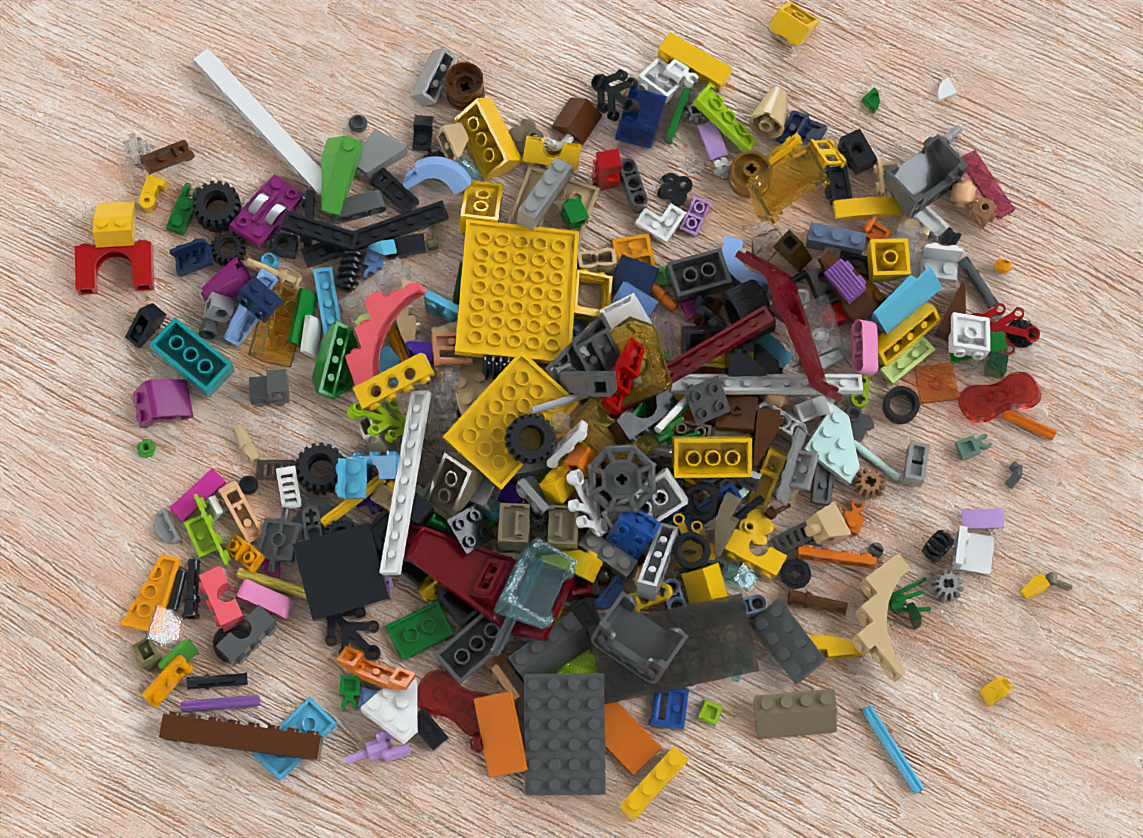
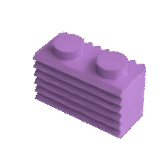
M840 259L824 272V276L844 300L850 304L866 291V281L861 275L856 276L852 272L854 267L849 261L844 262Z

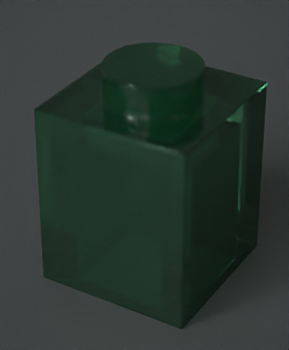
M990 351L985 358L983 376L1002 379L1007 372L1009 354Z

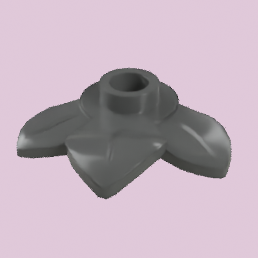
M849 406L845 409L844 413L848 416L851 413L855 414L856 418H850L854 441L856 440L858 443H861L865 436V430L874 429V422L869 415L863 414L858 407Z

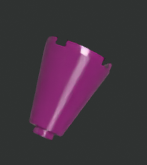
M238 257L233 258L202 287L203 292H201V295L205 302L212 292L231 298L238 296L240 290L252 278L247 268H244L243 262L241 260L238 261Z

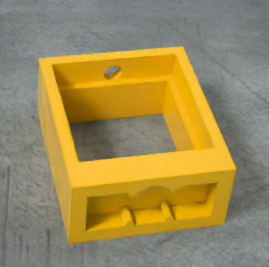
M578 269L576 271L574 319L592 322L601 313L600 309L611 304L613 276H608L603 272H589L587 269ZM579 282L601 286L599 310L577 306Z

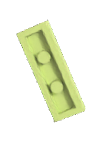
M922 336L888 366L882 367L879 372L893 385L935 351V348Z

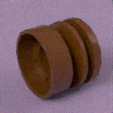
M468 62L457 63L450 67L445 75L447 100L452 107L463 111L476 98L485 97L483 73L479 67Z

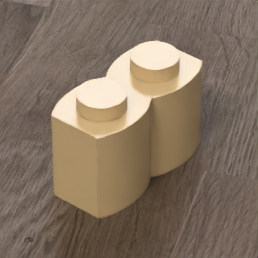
M603 248L597 252L586 250L577 255L578 269H587L589 272H603L606 274L616 270L617 259L615 249Z

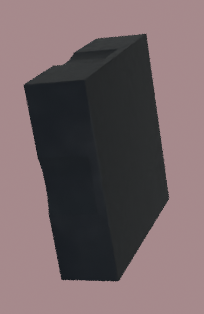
M369 522L292 544L313 621L318 622L342 615L352 609L366 608L392 600L386 577L379 573L381 565L372 526Z

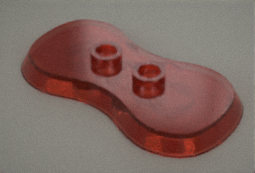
M1020 371L1010 373L994 384L972 385L964 388L958 395V404L967 419L972 422L984 423L1007 410L1032 408L1040 402L1042 394L1037 381L1030 374Z
M433 670L428 672L418 685V707L420 709L424 707L430 715L443 716L452 720L468 736L473 737L475 733L480 735L474 699L490 696V694L471 691L463 687L446 671Z

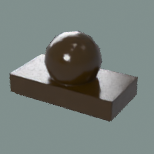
M601 567L594 583L590 582L592 599L599 597L598 585L604 586L611 581L612 574L608 568Z

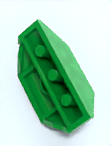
M334 321L320 343L312 374L316 393L331 399H335L352 388L353 378L345 355L350 354L351 350L359 348L353 334V328L338 321Z

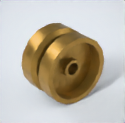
M752 150L742 152L735 157L730 170L729 183L736 194L745 198H755L765 192L768 188L772 172L771 164L767 157L760 152Z

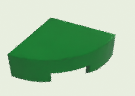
M875 87L861 100L873 113L877 111L880 103L879 92Z

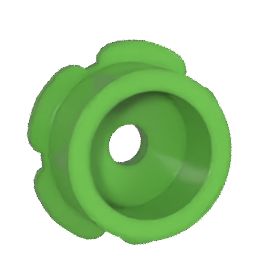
M149 439L142 440L137 445L138 454L146 458L153 456L156 450L155 443Z

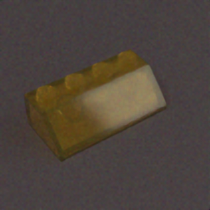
M276 283L272 291L284 301L266 323L261 320L258 321L248 355L264 363L291 368L297 346L288 343L287 340L298 291L283 283Z

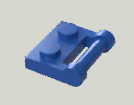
M653 686L654 700L652 715L648 725L684 730L689 690ZM662 694H668L665 720H659Z

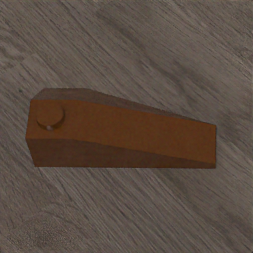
M829 250L818 259V262L823 272H825L839 261L840 258ZM856 270L852 271L856 276L861 275ZM864 276L862 278L866 281V291L850 304L844 300L836 289L833 291L835 297L839 296L842 302L841 309L852 324L856 319L865 320L886 300L883 293Z

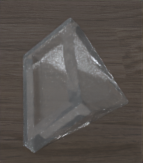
M774 228L752 237V254L769 261L777 253L773 246L782 237L780 231Z

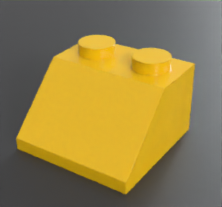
M790 1L778 9L769 27L773 29L772 31L775 34L787 38L788 42L792 45L800 46L807 40L820 20Z
M908 238L870 239L866 246L870 282H889L911 275Z

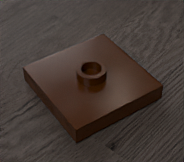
M725 395L731 411L716 417L715 429L754 433L758 397Z

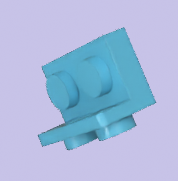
M338 458V463L336 464L338 482L335 485L337 497L343 499H366L367 459Z

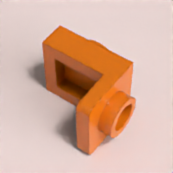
M875 216L871 221L867 220L862 228L864 233H867L866 240L868 241L870 239H888L892 231L877 223V217Z

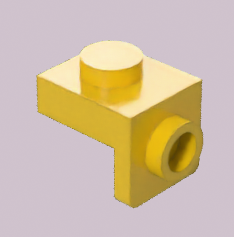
M1002 675L978 690L989 707L1013 692L1010 681L1006 677L1003 678Z

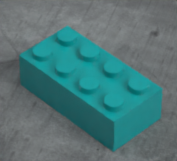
M176 317L149 344L155 355L208 398L235 371L230 361Z

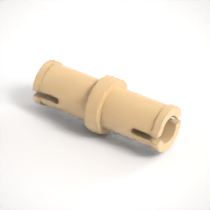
M241 424L233 428L232 431L240 443L239 447L245 452L249 463L252 464L258 461L261 457L253 445V439L248 436L244 425Z

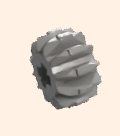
M944 569L940 571V574L935 573V579H932L930 582L934 585L931 588V592L937 591L935 598L942 596V602H945L947 598L950 602H953L954 597L959 598L961 596L959 592L964 590V587L961 586L964 582L963 579H957L960 575L959 573L952 575V569H949L948 573ZM949 583L950 587L945 588L944 585Z

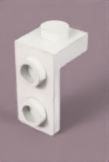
M825 395L813 397L793 405L797 420L802 423L834 412L832 400Z

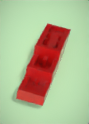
M632 337L628 339L613 371H616L617 391L611 397H603L601 405L614 415L620 412L623 398L629 395L632 380L639 375L645 347Z

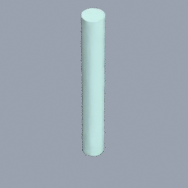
M856 440L854 441L857 452L893 480L897 481L901 475Z

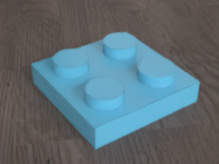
M427 290L424 296L426 311L432 316L438 315L442 317L446 323L457 321L459 306Z

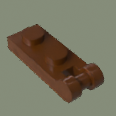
M181 140L141 156L140 161L150 175L183 161H190L195 157V154L192 150H189L187 141Z

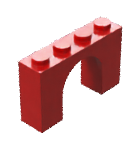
M138 240L131 246L96 248V245L88 243L75 246V288L78 295L98 294L97 273L99 267L106 260L115 257L124 258L132 264L135 291L155 290L154 253L151 241Z

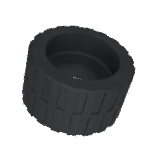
M753 279L723 292V304L731 325L764 305L767 309L770 306L764 290ZM776 323L747 339L744 343H749L774 332Z

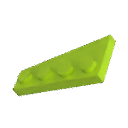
M710 82L692 103L742 152L750 151L756 143L755 139L742 123L736 121L735 113L732 109L728 110L722 103L724 99L720 94L716 95L713 91L714 86Z

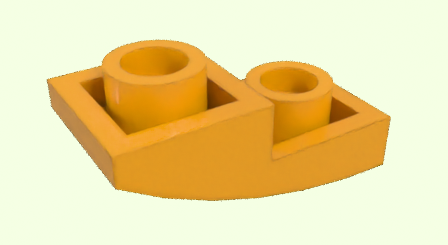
M237 534L233 536L224 549L253 573L257 571L266 558Z

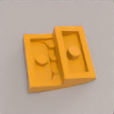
M649 233L612 239V246L615 249L617 259L616 266H618L622 254L655 266Z

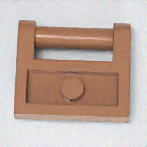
M456 333L431 334L433 367H440V365H473L472 356L440 357L439 353H455Z

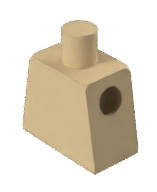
M835 502L819 510L806 520L805 534L809 537L813 536L818 545L840 543L851 535Z

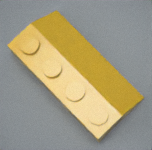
M476 98L454 118L456 123H462L469 139L466 144L485 181L511 171L522 162V158L492 98Z
M749 436L672 437L674 478L752 477V438Z

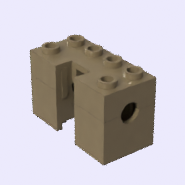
M500 503L499 552L539 555L578 550L579 528L576 524V518L579 517V511L571 512L568 506L549 505L548 525H544V528H536L535 525L531 524L530 504Z

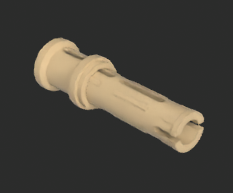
M248 257L244 268L256 273L263 269L278 278V286L288 287L294 293L297 292L302 281V277L288 274L286 270L279 271L251 257Z

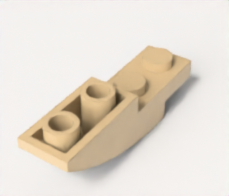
M402 280V289L410 283V280ZM409 304L396 318L397 329L405 348L406 342L419 341L416 340V333L420 334V322H417L416 316H410L413 315V304Z

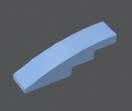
M263 269L256 276L271 290L278 282L276 276ZM239 304L224 339L240 347L259 319L246 307Z

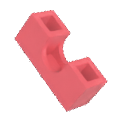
M221 565L200 574L201 582L198 584L202 593H207L209 597L206 599V603L210 611L214 609L216 613L213 618L217 627L222 626L225 632L245 623L246 621L236 599L229 602L220 601L221 595L231 589Z

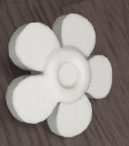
M723 157L721 160H716L714 166L717 169H715L714 174L721 176L722 179L728 178V172L731 170L728 159Z

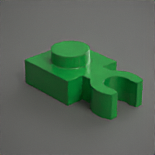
M340 675L339 695L345 697L341 703L342 710H345L347 703H352L353 711H356L357 704L354 697H360L361 678Z

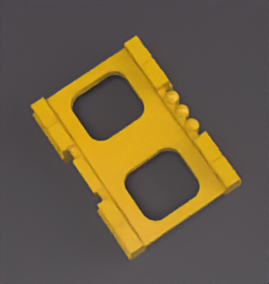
M831 138L819 141L810 139L807 147L811 153H814L822 169H825L826 165L844 167L846 160L838 152ZM818 144H825L827 149H821ZM825 156H833L836 161H828Z

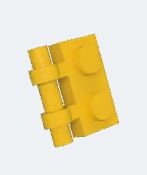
M796 133L792 137L786 138V141L779 147H774L773 151L767 156L771 165H780L787 159L786 157L790 153L794 154L799 151L803 144L801 136Z

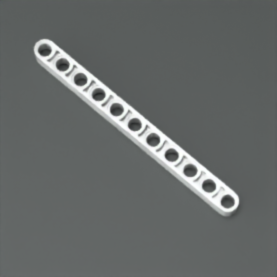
M205 49L192 61L199 71L310 190H314L315 195L321 200L322 170L209 49Z

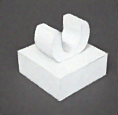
M215 495L208 497L205 501L207 508L204 509L207 516L211 514L213 521H217L228 510L227 507L221 508L220 506L223 498L217 499Z

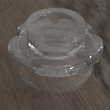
M558 411L551 417V423L556 430H565L569 427L570 417L563 411Z

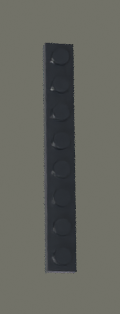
M441 200L355 230L354 232L359 234L353 251H359L367 248L370 244L391 240L448 220L449 216L443 201ZM321 242L301 249L307 268L342 257V253L347 251Z

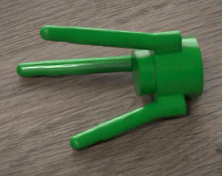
M689 404L660 433L654 431L660 444L665 442L667 445L672 444L671 437L674 433L671 429L684 420V417L676 419L690 408ZM698 431L694 433H689L678 437H694L700 435V432Z
M924 577L899 591L893 592L889 600L891 611L896 610L897 614L907 612V607H904L907 605L906 600L924 594L925 591L921 590L905 596L902 593L926 581V578ZM917 607L918 611H931V607Z

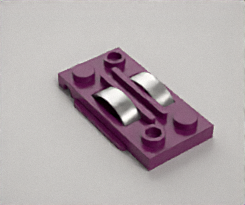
M274 174L242 208L238 216L230 223L229 229L261 248L270 237L273 238L275 236V232L280 230L286 210L296 212V207L302 201L305 193Z

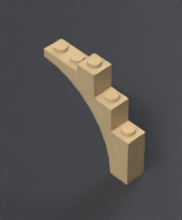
M899 553L860 583L864 594L871 599L861 605L855 613L859 621L867 627L857 633L851 640L854 648L861 652L863 656L870 652L873 660L881 665L887 677L894 682L900 679L906 673V670L897 659L890 642L887 629L888 604L895 586L911 569Z

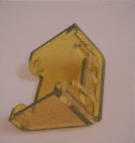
M799 143L792 147L791 152L759 175L750 177L746 186L759 221L774 224L780 220L778 215L783 214L782 210L806 192H813L814 188L818 185L824 188L831 182L811 146Z
M629 316L609 331L620 353L631 337L644 346L645 350L638 375L641 376L642 383L635 388H630L629 395L623 398L622 407L661 394L672 387V380L657 330L652 324Z
M590 397L570 421V428H574L581 420L585 421L588 427L587 436L583 442L594 453L599 455L605 448V445L615 446L619 444L607 428L615 421L609 417L611 412L601 405L603 397ZM649 435L642 436L637 442H633L647 457L660 445ZM614 453L615 459H627L629 453ZM634 455L631 461L638 466L641 461ZM607 457L604 462L608 465L611 460Z

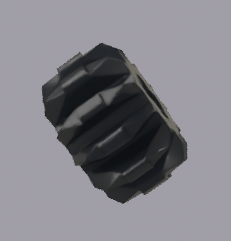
M937 530L923 546L922 553L933 563L938 562L953 546L954 539L944 530Z

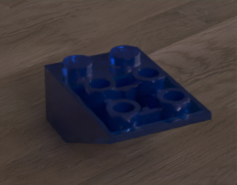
M637 88L634 90L630 89L627 98L636 100L640 108L635 114L622 112L615 140L652 150L667 96Z

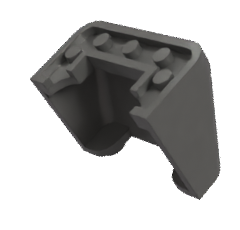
M939 134L933 138H927L923 143L922 151L901 166L889 165L883 171V178L902 212L909 219L950 191L952 185L962 179L969 166Z
M622 591L597 626L591 637V642L596 648L646 682L656 684L688 638V635L682 629L674 627L670 628L667 632L635 610L637 606L635 598Z

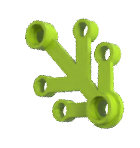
M396 400L387 402L385 407L397 420L390 416L381 403L380 407L376 409L378 413L362 409L360 403H352L346 411L348 417L352 420H358L362 416L380 422L379 424H371L367 429L368 434L372 437H376L380 432L391 426L398 429H390L385 434V439L389 443H393L404 434L406 419L398 410L399 404Z

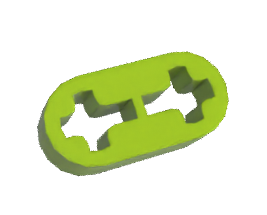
M862 374V382L865 383H863V394H861V400L864 401L858 404V401L854 400L858 394H850V404L859 409H863L868 402L869 378Z

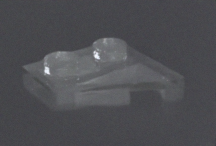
M769 653L741 675L742 679L773 694L785 693L795 685L772 653Z

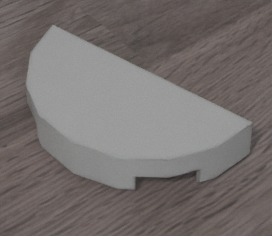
M162 508L154 519L153 527L155 534L161 541L167 544L181 543L182 541L165 508Z

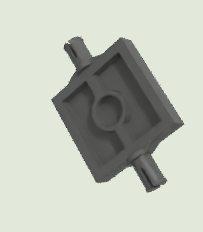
M282 507L280 518L264 519L257 550L270 560L267 572L276 573L278 562L294 563L295 561L292 544L299 542L303 525L288 520L290 508Z

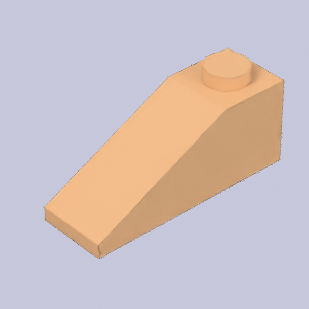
M233 481L218 489L245 540L251 543L260 538L262 528L237 482Z

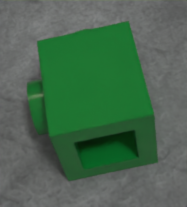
M580 197L567 199L562 204L561 217L564 222L567 221L571 230L588 223L589 216Z

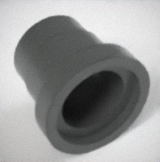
M204 317L198 335L208 340L216 339L218 335L216 330L217 321Z

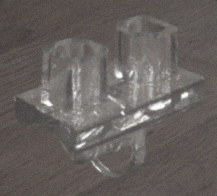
M135 133L129 134V139L122 142L124 151L127 153L132 152V156L125 158V165L130 169L139 168L142 171L146 170L140 161V157L153 152L154 147L151 144H147V140L136 137Z

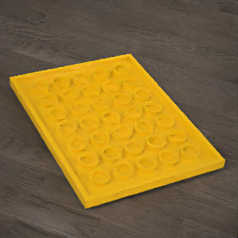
M466 219L454 355L482 358L486 355L487 358L494 356L495 359L502 356V360H506L509 357L512 361L522 350L535 363L550 364L572 342L579 231L535 227L532 231L523 225Z

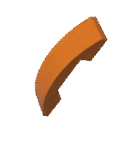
M345 646L336 659L338 664L357 677L388 689L406 690L416 676V673L401 667L393 670L364 658L363 652Z

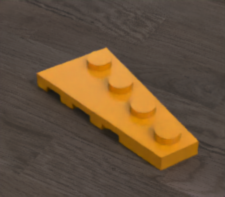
M161 554L150 572L147 582L141 587L139 595L134 603L132 602L125 618L120 622L121 626L159 635L177 571L181 565L182 560L180 558Z

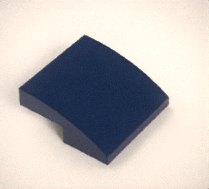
M792 110L785 123L782 135L776 138V141L783 144L786 138L798 133L803 144L796 153L811 159L813 153L810 152L807 145L810 139L814 141L821 140L827 131V126L810 120L809 115Z
M622 254L612 279V291L618 292L622 283L628 282L650 296L660 268Z

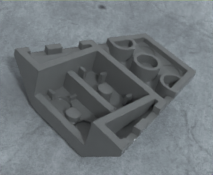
M602 312L545 368L548 375L559 385V371H613L621 353L609 332L611 327Z

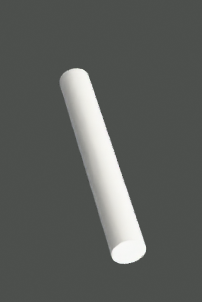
M686 396L654 427L657 433H660L688 404Z

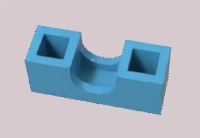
M387 451L386 455H381V452H369V456H364V452H352V456H344V459H367V479H371V471L374 466L378 468L379 479H396L400 455H398V451Z

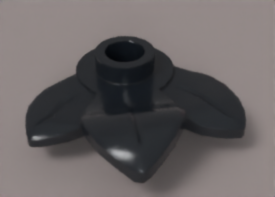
M675 173L663 175L662 180L665 184L659 188L657 196L662 199H671V203L679 208L686 202L687 194L692 190V181L687 176L679 177ZM685 182L686 186L681 188L680 184Z

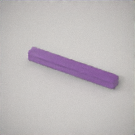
M259 695L182 701L181 711L185 713L255 707L260 705Z

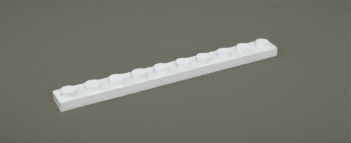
M688 374L670 385L673 395L685 394L683 390L686 389L687 385H697L718 375L725 394H822L810 386L806 374H767V376L729 377L726 374ZM825 374L827 382L837 386L839 393L863 394L862 374Z
M428 390L411 391L379 572L382 575H401L431 399V392Z

